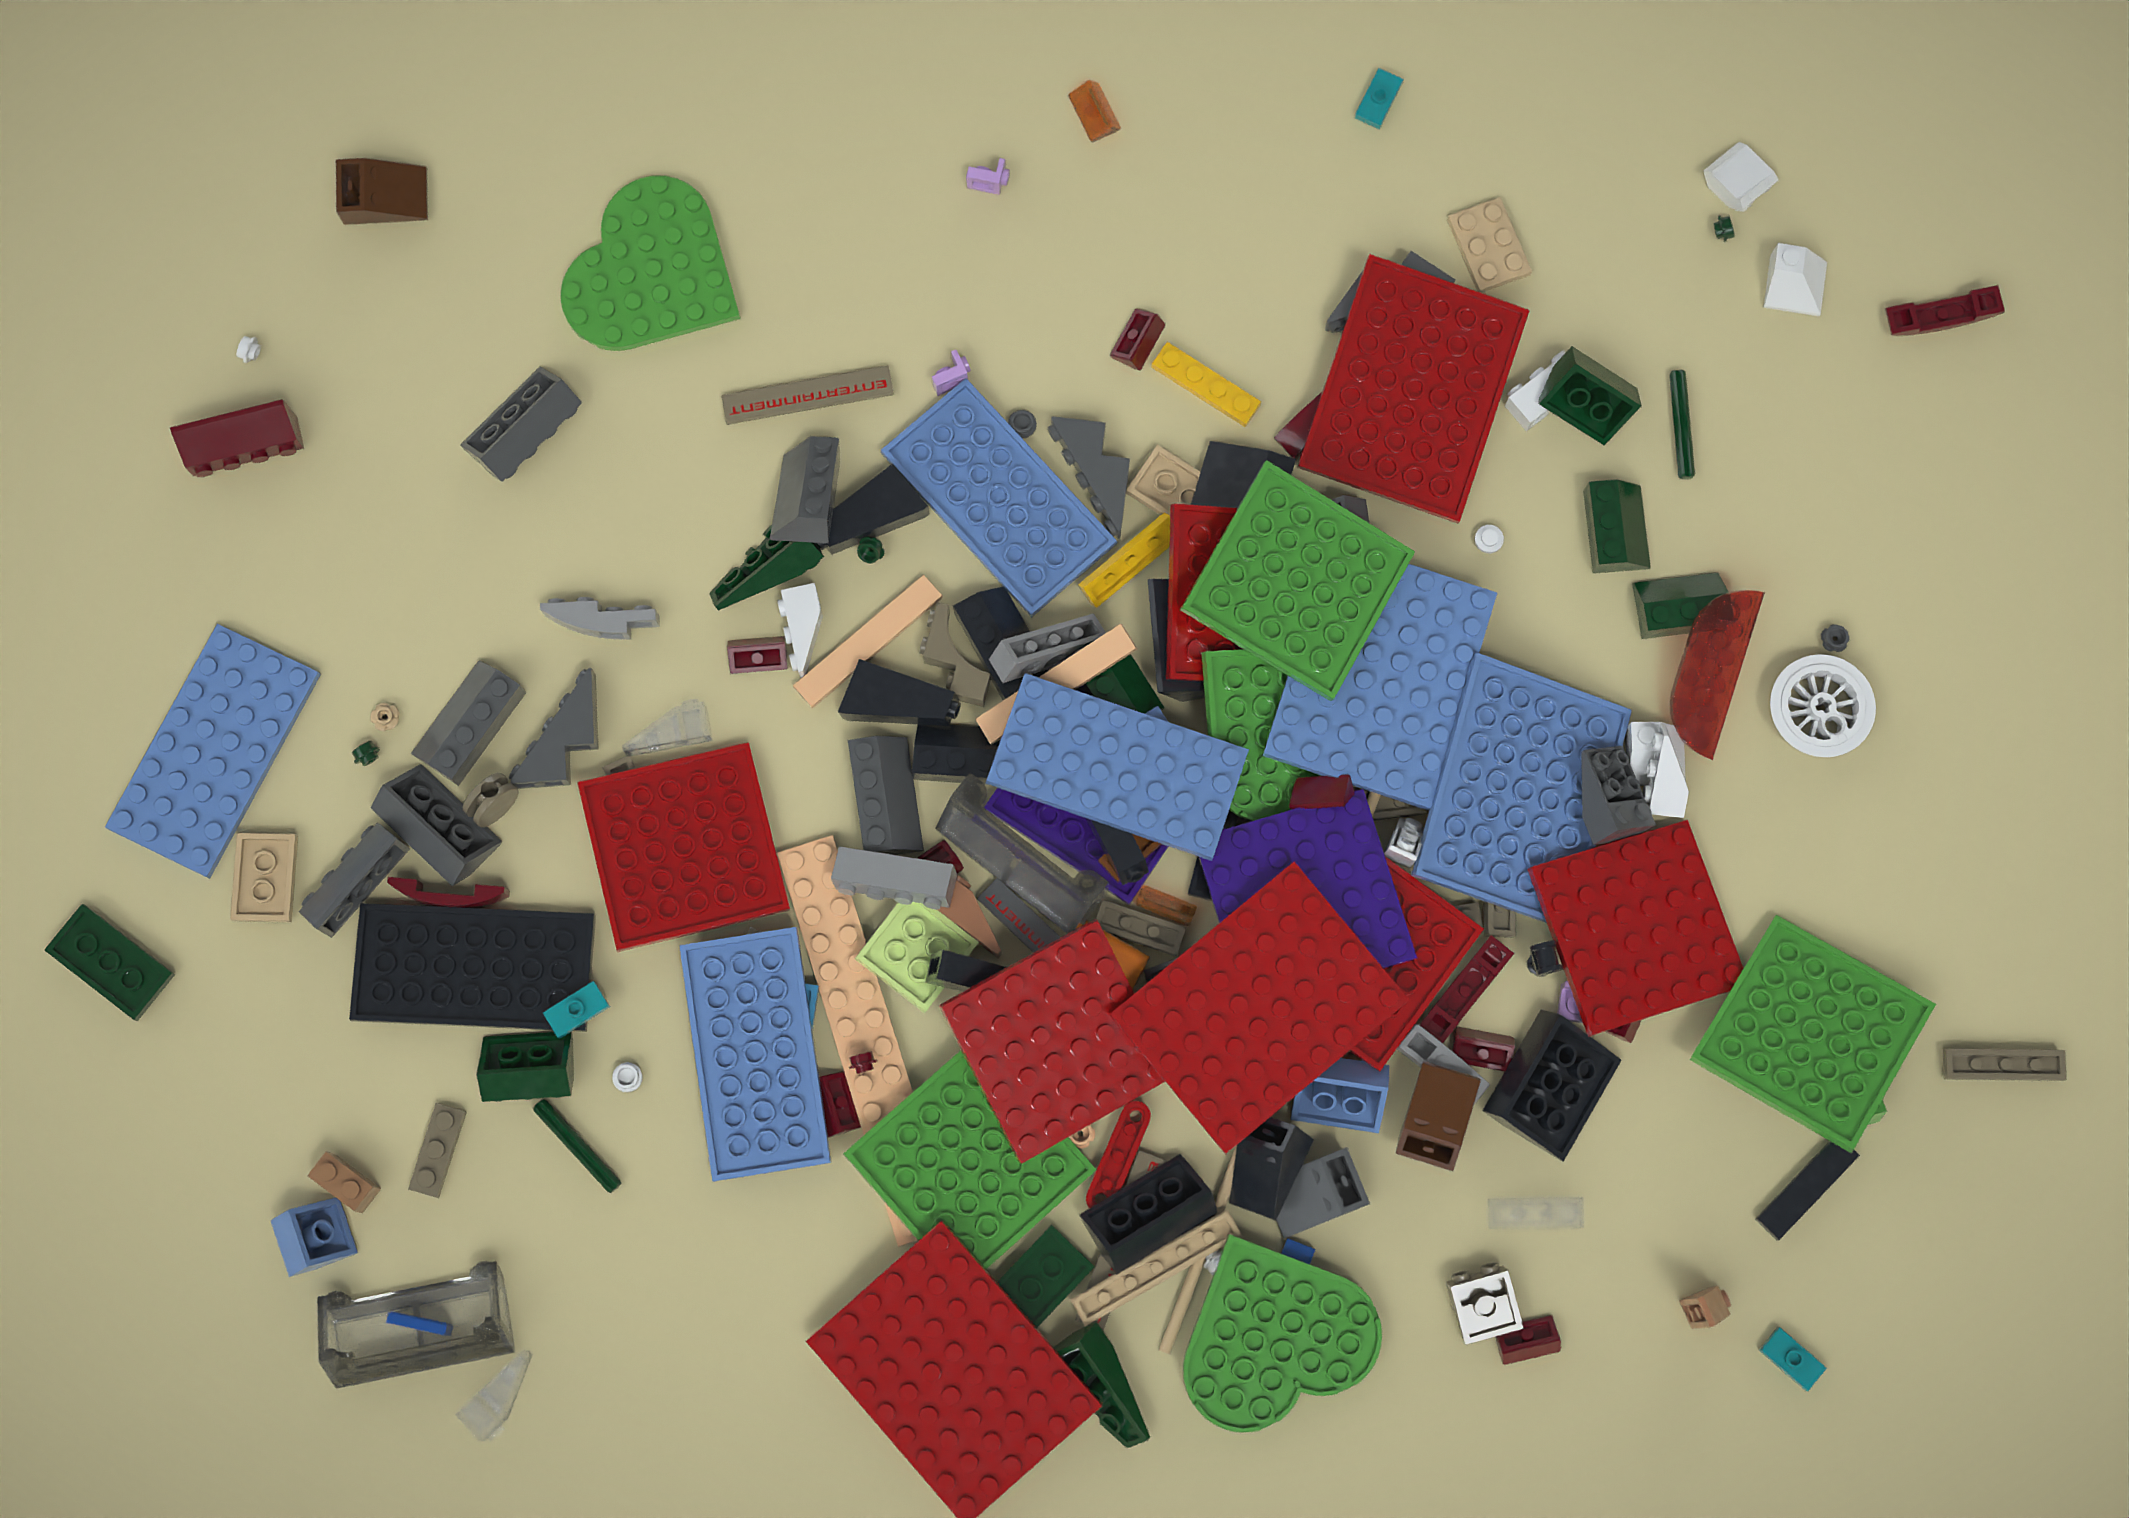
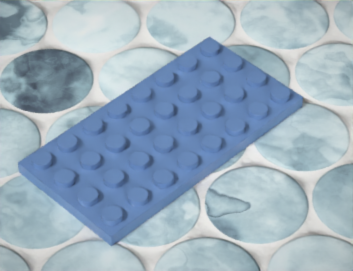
M967 378L881 449V454L890 464L895 465L921 498L1031 618L1117 544V540Z
M217 624L105 828L210 879L321 674Z
M1025 673L986 784L1212 861L1249 749Z
M791 927L679 945L712 1182L832 1163L798 928Z

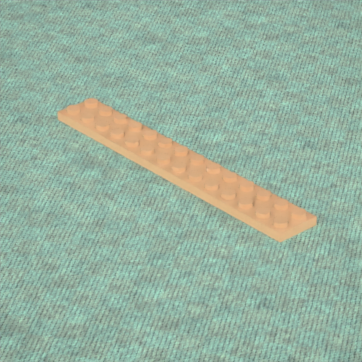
M831 835L778 852L777 855L816 982L819 986L820 995L860 1125L865 1135L912 1094L913 1090L878 978L855 960V957L867 942L852 895L840 893L836 890L831 880L838 853L834 837ZM872 1051L874 1060H878L876 1063H872L873 1070L856 1074L855 1068L849 1069V1066H851L849 1057ZM885 1203L898 1247L918 1241Z

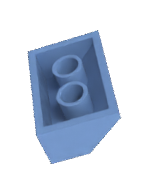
M1340 1058L1293 1097L1291 1120L1379 1133L1389 1089V1065H1385L1379 1072L1364 1061Z

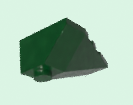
M772 525L769 526L763 533L766 537L756 549L750 547L745 553L747 557L740 567L732 568L709 593L715 608L719 611L796 578L809 569H813L824 557L819 545L813 542L770 540Z
M1095 1322L1076 1330L1055 1345L1054 1349L1103 1404L1095 1412L1100 1418V1424L1126 1448L1148 1441L1150 1434L1115 1348L1098 1323Z

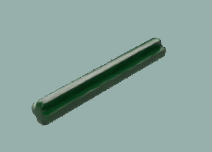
M1673 370L1669 378L1678 477L1685 480L1692 479L1695 476L1687 379L1684 370Z
M542 1099L533 1107V1111L607 1192L612 1193L621 1185V1181L547 1100Z

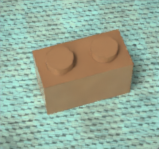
M325 1152L307 1175L350 1209L359 1213H363L381 1190V1188L336 1154Z

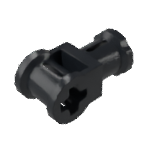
M1556 940L1530 946L1531 955L1527 960V968L1530 973L1537 977H1544L1563 970L1562 964L1558 962L1554 948L1557 945Z

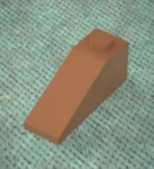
M957 875L950 908L941 907L936 910L999 959L1002 955L1001 949L973 892L969 890L971 885Z
M1719 1286L1707 1288L1679 1300L1691 1329L1713 1327L1731 1315L1728 1309L1731 1307L1728 1295L1724 1290L1720 1291Z

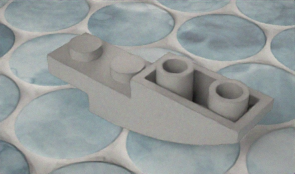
M580 597L577 598L576 602H565L564 599L555 598L549 599L548 603H540V610L550 620L572 631L593 637L631 640V628L660 627L659 614L656 609H652L651 606L647 605L635 606L634 610L608 607L605 611H602L597 600L594 601V598Z
M1414 1024L1397 1048L1398 1051L1419 1067L1425 1061L1481 1078L1474 1105L1490 1086L1467 1063L1418 1024Z

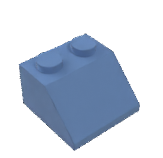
M336 1197L289 1209L270 1220L289 1277L319 1269L358 1253L341 1201Z

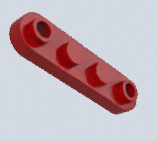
M1132 1101L1124 1106L1087 1191L1086 1204L1089 1209L1097 1204L1095 1202L1097 1194H1104L1108 1198L1121 1190L1150 1123L1151 1112L1143 1102ZM1137 1111L1141 1114L1142 1118L1139 1122H1133L1130 1119L1132 1112Z

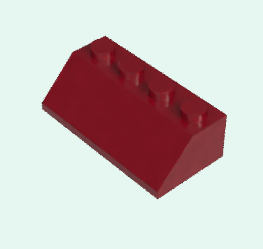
M283 399L170 427L172 437L185 468L193 476L207 477L212 475L213 471L221 469L235 470L240 468L241 464L249 462L262 463L267 461L269 457L276 455L290 456L295 454L296 450L304 449L298 418Z

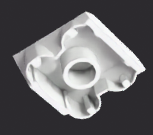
M1738 142L1703 170L1708 188L1728 208L1735 209L1736 211H1746L1757 197L1766 193L1778 181L1775 172L1749 146Z

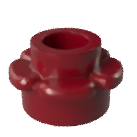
M872 1051L849 1057L851 1063L849 1069L855 1068L856 1074L873 1070L872 1063H876L878 1060H874Z

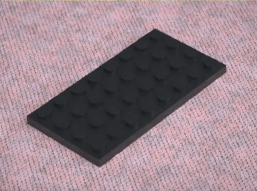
M360 903L349 1020L354 1022L553 1030L543 1012L591 983L596 915L594 913ZM588 1021L573 1031L587 1032Z

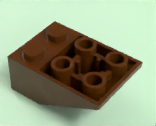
M368 158L336 159V213L344 225L428 220L427 167Z
M1423 1061L1398 1137L1395 1154L1453 1171L1464 1140L1481 1078Z

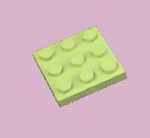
M912 902L910 905L897 903L855 957V960L925 1013L945 988L925 983L931 954L940 950H947L969 956L979 942L936 909L925 907L922 903Z

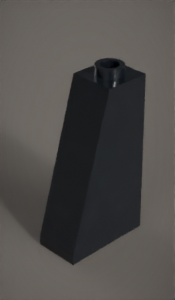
M891 464L833 509L829 542L817 544L822 551L826 548L833 555L860 544L859 541L863 537L875 538L929 515L928 505L895 465Z
M859 659L838 713L847 721L949 726L951 720L957 718L961 703H959V698L953 691Z
M1085 818L1122 885L1129 882H1137L1149 872L1146 860L1132 833Z
M940 950L931 954L925 983L964 992L1007 967L951 951Z

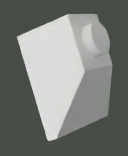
M1778 243L1770 255L1763 308L1820 316L1827 262L1806 247Z
M1631 722L1627 727L1625 751L1640 786H1649L1650 777L1647 776V766L1649 759L1654 760L1655 751L1652 750L1654 733H1659L1660 724L1663 722ZM1666 724L1685 776L1684 728Z

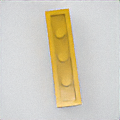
M1166 342L1152 362L1151 368L1244 427L1247 426L1261 406L1260 400L1169 342Z
M1165 512L1078 584L1092 606L1098 608L1170 547V515Z

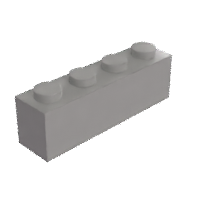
M839 846L831 880L836 890L845 895L860 893L866 894L867 897L875 900H883L885 897L895 899L896 902L905 905L916 902L922 903L925 907L931 909H940L941 907L950 908L957 873L953 864Z

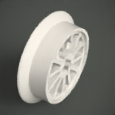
M1823 654L1810 655L1794 661L1780 673L1771 693L1770 708L1777 730L1791 746L1808 755L1835 757L1850 752L1866 739L1875 720V697L1868 680L1854 665L1835 656ZM1814 677L1824 678L1820 693H1818ZM1807 679L1811 695L1799 684L1800 680ZM1830 680L1840 686L1832 695L1827 693ZM1793 688L1805 701L1790 697L1791 689ZM1844 690L1850 700L1836 703L1834 698ZM1788 704L1801 707L1804 710L1791 712ZM1824 705L1825 710L1817 711L1816 706ZM1851 706L1852 716L1838 712L1836 709ZM1806 716V719L1798 726L1792 720L1794 717ZM1811 721L1809 735H1806L1801 731V728ZM1826 721L1836 722L1838 725L1836 733H1831L1826 729ZM1816 729L1817 733L1823 740L1817 739V737H1815Z

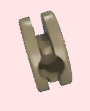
M502 773L492 774L481 781L470 792L464 801L463 811L468 817H473V821L477 826L481 828L487 827L506 814L515 803L519 791L514 784L508 783L507 777Z

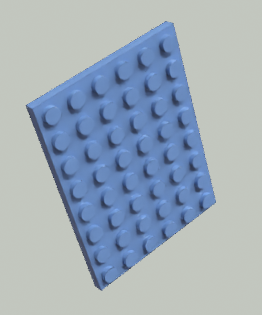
M1408 564L1334 700H1327L1287 676L1262 756L1322 776L1338 778L1340 775L1348 774L1351 776L1353 786L1429 811L1433 803L1470 661L1474 653L1480 652L1497 592Z
M1478 652L1474 653L1460 697L1433 803L1429 809L1422 834V845L1414 863L1411 876L1547 923L1527 869L1596 847V844L1594 845L1582 817L1581 752L1588 749L1623 746L1632 710Z

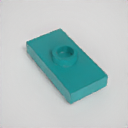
M1378 68L1354 118L1380 129L1404 79Z
M593 981L546 1010L543 1014L556 1036L560 1039L608 1009L610 1005L597 984Z
M1777 1327L1759 1349L1763 1355L1805 1391H1809L1827 1369L1780 1327Z

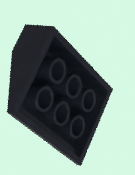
M1210 441L1191 505L1238 508L1266 460L1292 475L1296 459L1269 450Z
M1540 1010L1482 1111L1504 1127L1564 1162L1622 1060L1592 1037H1588L1585 1032L1562 1015Z

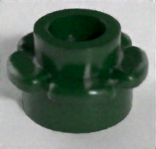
M1719 215V221L1713 223L1717 239L1723 238V241L1727 242V239L1735 237L1730 216L1721 218Z
M866 536L859 541L860 545H858L857 554L863 562L872 564L878 559L883 558L885 550L882 548L880 540Z
M372 741L360 745L352 751V755L356 759L354 763H362L363 766L373 763L379 758L377 755L380 750L379 747H375Z

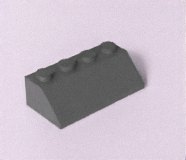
M540 366L460 446L492 476L503 482L516 473L517 467L525 459L532 457L536 453L537 447L545 439L551 438L556 433L557 427L564 420L571 418L577 412V408L582 404V401L562 379Z
M810 436L783 456L770 540L813 543L829 542L840 467L839 438Z
M479 660L411 754L459 786L522 700L526 691L520 684L499 670Z
M871 736L848 740L863 849L865 851L890 855L924 851L907 737Z
M422 764L382 785L370 807L451 886L470 876L502 843V840L488 827L481 828L477 826L473 821V817H468L464 813L463 803Z
M378 822L375 826L371 825L363 832L360 843L355 848H350L341 858L342 863L337 869L329 871L321 881L322 886L315 893H310L301 904L303 907L299 910V913L317 930L331 938L360 907V903H363L410 850Z

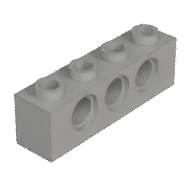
M1093 613L1003 639L989 658V661L1002 683L1024 677L1025 673L1031 675L1054 668L1106 632Z

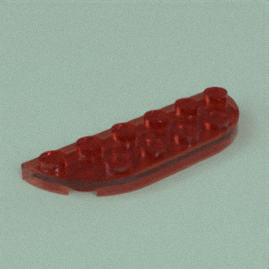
M1736 590L1715 598L1700 611L1692 624L1670 695V714L1680 739L1691 750L1713 760L1765 592Z

